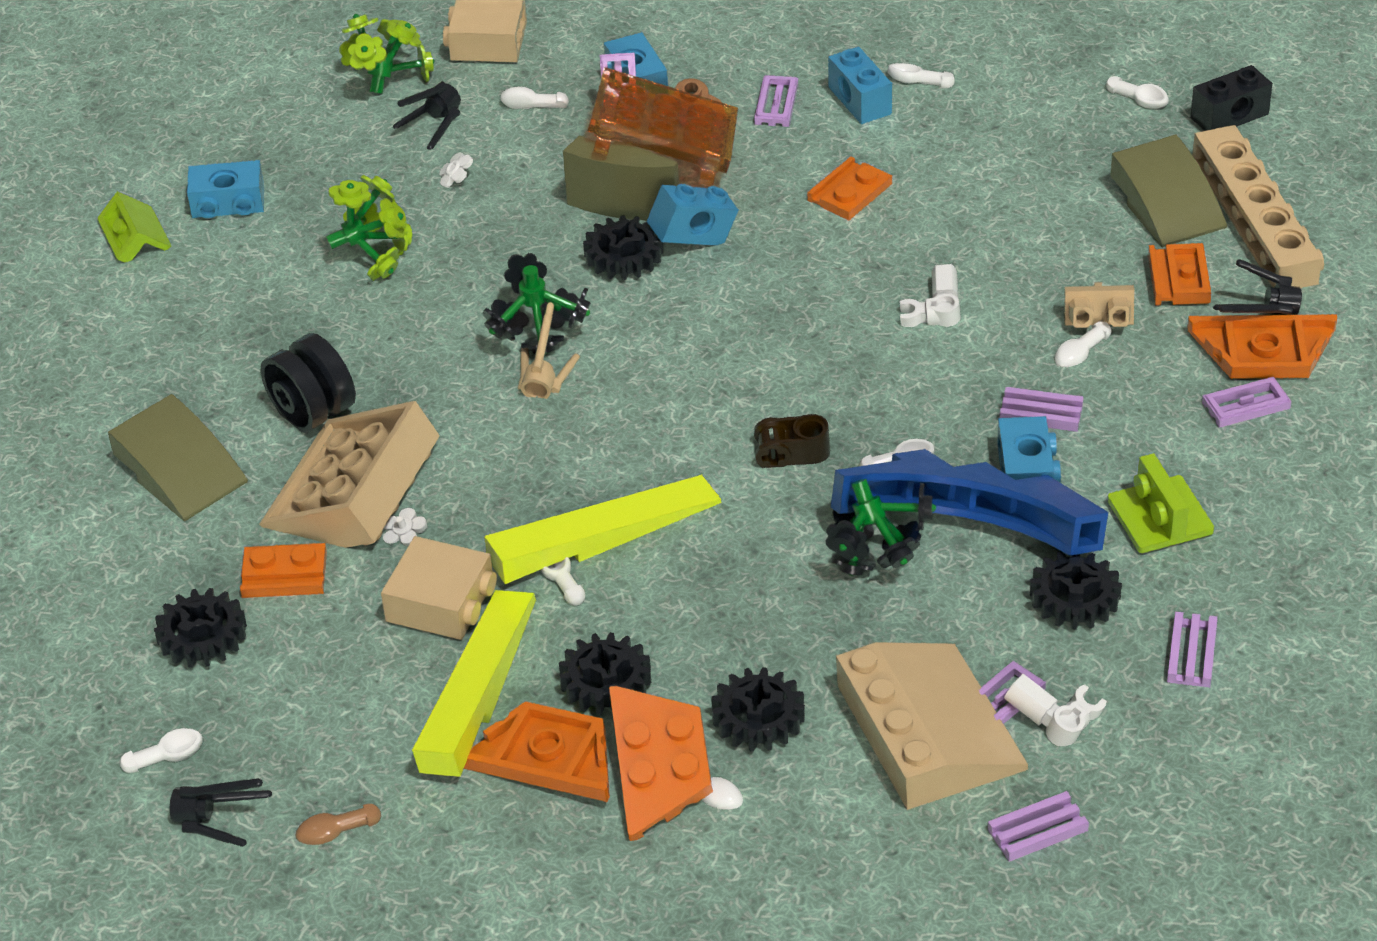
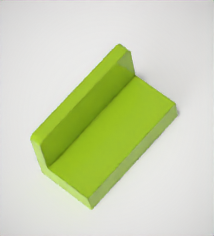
M118 191L97 218L117 260L124 263L132 261L145 243L164 251L172 246L153 208Z

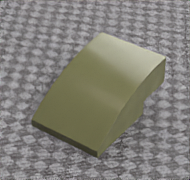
M1177 134L1112 153L1110 176L1127 195V206L1162 248L1166 247L1167 244H1176L1227 228L1226 220L1209 182L1197 161Z
M579 135L563 150L567 205L585 211L615 218L625 215L626 219L631 220L638 216L640 220L647 221L661 185L677 186L679 184L678 162L619 139L611 146H606Z
M173 394L168 395L108 431L113 455L136 473L139 484L184 522L248 482L247 477L219 440Z

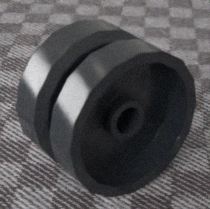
M308 333L294 341L289 346V350L281 349L261 362L260 373L271 402L283 418L303 433H308L322 425L327 420L328 415L336 416L355 403V386L346 364L333 346L318 334Z

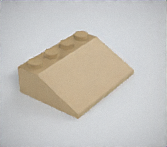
M416 401L328 419L260 522V526L344 548L358 545L367 546L375 543L381 537L382 530L390 516L398 509L399 502L406 490L414 483L415 476L420 467L430 457L431 449L440 435Z
M875 642L836 656L838 688L907 810L1028 770V763L1000 719H995L994 714L997 712L986 694H980L981 686L955 644Z

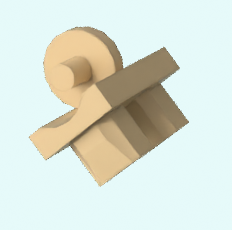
M1094 282L1093 286L1065 287V325H1073L1075 328H1088L1090 325L1100 321L1106 322L1113 327L1134 325V285L1102 286V282Z

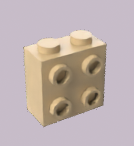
M456 0L455 6L449 7V26H444L443 44L445 47H449L450 60L518 62L527 24L525 0Z
M414 536L381 592L385 621L462 640L470 625L477 623L485 597L491 596L494 592L497 575L492 571L491 555L477 550Z

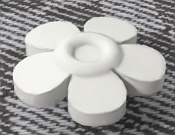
M461 152L455 154L450 159V163H446L440 170L439 175L442 176L440 184L449 188L454 181L456 183L462 182L467 177L465 169L472 165L473 158Z
M405 508L401 510L399 516H390L384 526V529L389 531L383 535V540L386 543L393 544L400 539L403 545L409 546L414 536L426 530V519L422 516L417 517L414 509Z

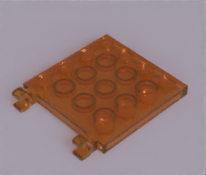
M604 67L587 132L594 133L597 137L593 152L608 155L611 141H621L697 164L702 169L698 183L710 187L713 186L715 175L718 171L727 174L732 157L738 107Z

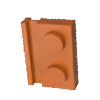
M850 156L807 192V201L814 202L820 205V207L850 220L892 185V175L865 162L861 165L855 163V158Z
M1203 243L1167 244L1165 249H1155V245H1149L1148 258L1155 306L1161 305V301H1172V305L1211 303V287Z
M326 543L244 547L241 575L242 585H240L241 597L324 594L327 556Z

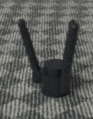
M443 81L430 89L399 100L397 103L399 107H403L427 98L424 105L393 125L394 129L411 122L426 112L434 118L445 117L427 145L428 150L435 147L451 122L460 115V111L457 109L461 103L460 95L452 85Z
M1238 259L1236 261L1238 267L1276 283V285L1267 288L1264 304H1215L1213 306L1214 310H1219L1222 313L1298 315L1302 302V290L1300 287L1291 286L1292 277L1277 275L1257 265Z
M259 778L197 787H176L173 789L170 798V817L173 822L182 823L183 833H197L243 847L247 844L245 839L202 825V820H209L211 818L214 802L269 798L272 796V792L270 790L240 791L261 787L263 781Z

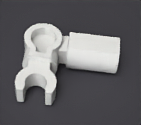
M952 264L935 265L932 269V298L926 299V302H918L914 299L900 301L901 313H909L900 314L901 326L914 327L920 323H928V325L949 327L956 325L960 321L957 271Z
M1022 674L1011 685L1004 697L1005 700L1037 725L1041 723L1045 725L1047 738L1056 746L1073 744L1081 731L1089 724V721L1097 718L1102 713L1107 702L1102 698L1095 705L1087 703L1084 700V696L1089 687L1082 685L1076 690L1070 702L1066 705L1058 706L1057 699L1025 674Z

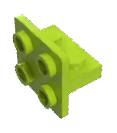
M1154 453L1139 457L1138 474L1134 476V487L1108 494L1107 502L1139 553L1150 552L1214 533L1213 523L1181 475L1169 477Z

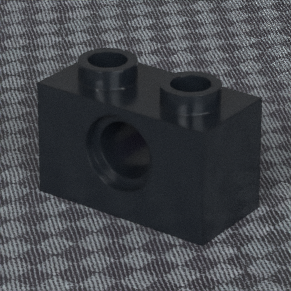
M1253 65L1196 85L1193 87L1190 118L1204 131L1232 125L1237 127L1266 116L1270 110L1273 83Z

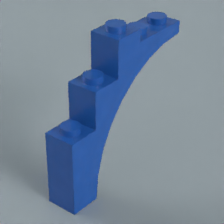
M926 449L895 453L892 455L891 462L835 470L831 508L839 514L854 512L852 505L857 502L851 484L858 480L867 479L872 495L880 496L883 503H919L920 484H925V495L933 496V504L936 506V510L933 513L978 520L1021 532L1048 543L1069 556L1103 550L1109 512L1049 475L1015 480L987 462L953 467Z

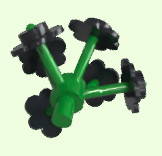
M527 253L524 257L514 254L508 259L509 269L504 272V278L507 282L511 283V288L515 293L519 294L514 302H509L508 304L500 299L494 300L491 305L492 310L485 308L482 313L487 319L484 324L490 334L495 335L499 339L505 336L510 341H514L516 339L514 335H520L523 332V327L529 323L528 316L524 312L519 311L522 305L531 307L537 337L526 339L525 342L521 343V348L531 349L533 354H536L543 318L549 302L554 304L550 326L554 329L561 328L565 321L569 322L568 328L572 329L575 321L582 323L585 316L590 315L589 307L591 302L585 300L588 292L587 288H584L580 299L576 294L568 293L564 288L558 289L555 294L546 291L545 281L542 279L547 274L546 265L543 262L537 261V257L533 253ZM549 335L545 354L554 351V345L564 341V336Z
M867 479L853 482L851 485L857 502L852 505L854 512L839 514L833 510L832 518L836 523L830 524L826 529V533L829 535L826 539V545L830 550L836 552L832 554L831 562L840 565L839 570L850 576L863 575L864 570H873L876 567V561L865 557L869 553L866 541L873 536L874 529L872 525L875 523L884 537L882 549L885 552L877 559L881 568L889 566L898 568L907 564L914 557L913 551L920 546L921 534L919 530L924 529L925 520H932V514L936 510V506L933 504V496H926L925 484H920L919 503H883L880 496L872 495ZM885 511L918 512L919 523L911 521L905 526L901 524L895 527L886 517Z

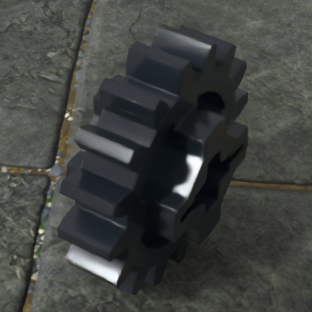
M621 215L619 221L616 222L611 218H606V225L603 226L595 223L593 225L594 232H586V241H583V248L587 266H594L596 274L606 271L608 279H612L615 274H620L622 280H626L628 274L632 273L639 278L641 277V270L644 269L652 272L654 270L653 263H661L662 261L661 254L664 253L663 242L660 241L647 222L640 223L638 216L632 220H627L625 215Z
M1061 551L1057 552L1056 561L1045 557L1043 558L1042 568L1035 567L1033 569V579H1030L1033 608H1041V617L1043 619L1051 616L1056 617L1055 626L1059 627L1064 621H1068L1074 630H1077L1079 622H1085L1089 628H1093L1096 618L1107 622L1109 620V611L1117 612L1122 589V583L1118 582L1119 572L1109 571L1110 562L1108 560L1100 563L1095 562L1096 554L1094 553L1089 554L1087 558H1082L1080 554L1066 557Z
M208 588L205 595H199L196 589H192L191 597L185 599L182 595L178 594L175 596L177 604L165 603L162 606L164 615H156L157 627L154 628V632L162 655L171 654L174 664L186 659L188 667L192 668L196 661L203 660L205 667H208L211 664V658L217 657L221 661L227 660L225 651L237 652L239 650L237 640L246 639L245 627H247L244 610H241L238 599L230 601L229 593L226 591L217 597L214 595L213 588ZM224 619L227 621L226 626L222 622ZM176 629L179 632L177 636L174 634Z
M612 632L607 635L606 640H600L596 633L592 634V642L586 643L581 639L577 640V651L566 649L564 652L565 661L559 662L560 687L562 692L567 693V701L573 703L579 700L581 711L587 710L590 706H595L597 715H601L605 707H611L612 710L609 687L618 686L646 693V686L652 683L649 655H644L643 645L637 644L631 647L629 636H625L621 641H616L615 635Z
M762 667L758 675H753L749 668L744 670V677L742 678L730 674L729 685L719 683L717 685V695L712 696L711 699L713 726L719 727V736L723 739L732 735V746L738 747L742 742H747L749 751H754L757 744H764L768 751L772 750V742L775 740L784 745L788 744V733L798 735L800 733V723L805 722L803 691H797V682L790 680L784 683V672L781 671L773 677L768 676L766 667Z

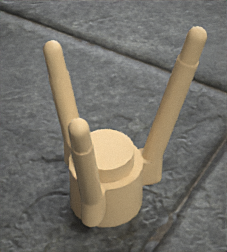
M551 302L546 307L535 360L532 364L529 365V349L521 348V374L518 389H521L526 397L535 398L538 396V398L547 399L551 392L559 393L562 383L580 358L579 354H574L556 377L553 366L543 360L554 310V304Z

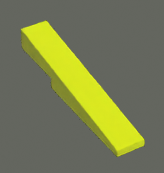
M698 475L484 536L486 553L491 555L492 567L504 584H507L541 570L546 566L558 563L566 557L575 556L578 562L586 560L720 504L721 498L702 475Z
M494 591L412 749L419 773L461 777L481 722H490L536 602L534 593Z

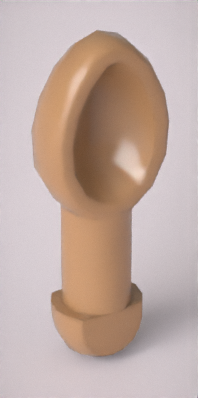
M365 804L361 809L339 815L330 813L316 814L306 819L298 827L295 836L299 842L304 844H324L334 840L343 831L365 825L370 827L377 824L381 819V811L374 804Z

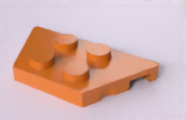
M1337 314L1188 316L1187 330L1230 379L1309 378L1336 330Z
M612 686L609 689L629 840L636 841L644 837V831L662 819L666 822L679 815L687 805L697 803L713 792L700 707Z
M525 701L509 712V715L504 720L495 722L483 731L485 739L471 748L464 769L604 802H608L610 798L606 729L603 718Z

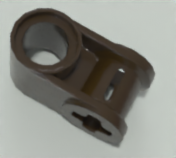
M807 414L784 418L769 417L762 419L754 427V437L759 443L755 458L757 464L762 468L817 464L825 461L830 456L829 425L823 416ZM770 429H773V434H774V438H773V439L770 438V434H769V430H770ZM771 449H775V459H772Z

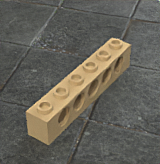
M1236 125L1195 133L1192 155L1203 171L1216 198L1258 265L1277 275L1292 277L1291 286L1303 288L1318 285L1320 271L1324 269L1323 254L1312 244L1307 229L1297 221L1292 206L1282 198L1277 183L1271 181L1267 175L1262 160L1256 158L1251 150L1248 139L1243 138ZM1268 280L1272 287L1276 285V283Z

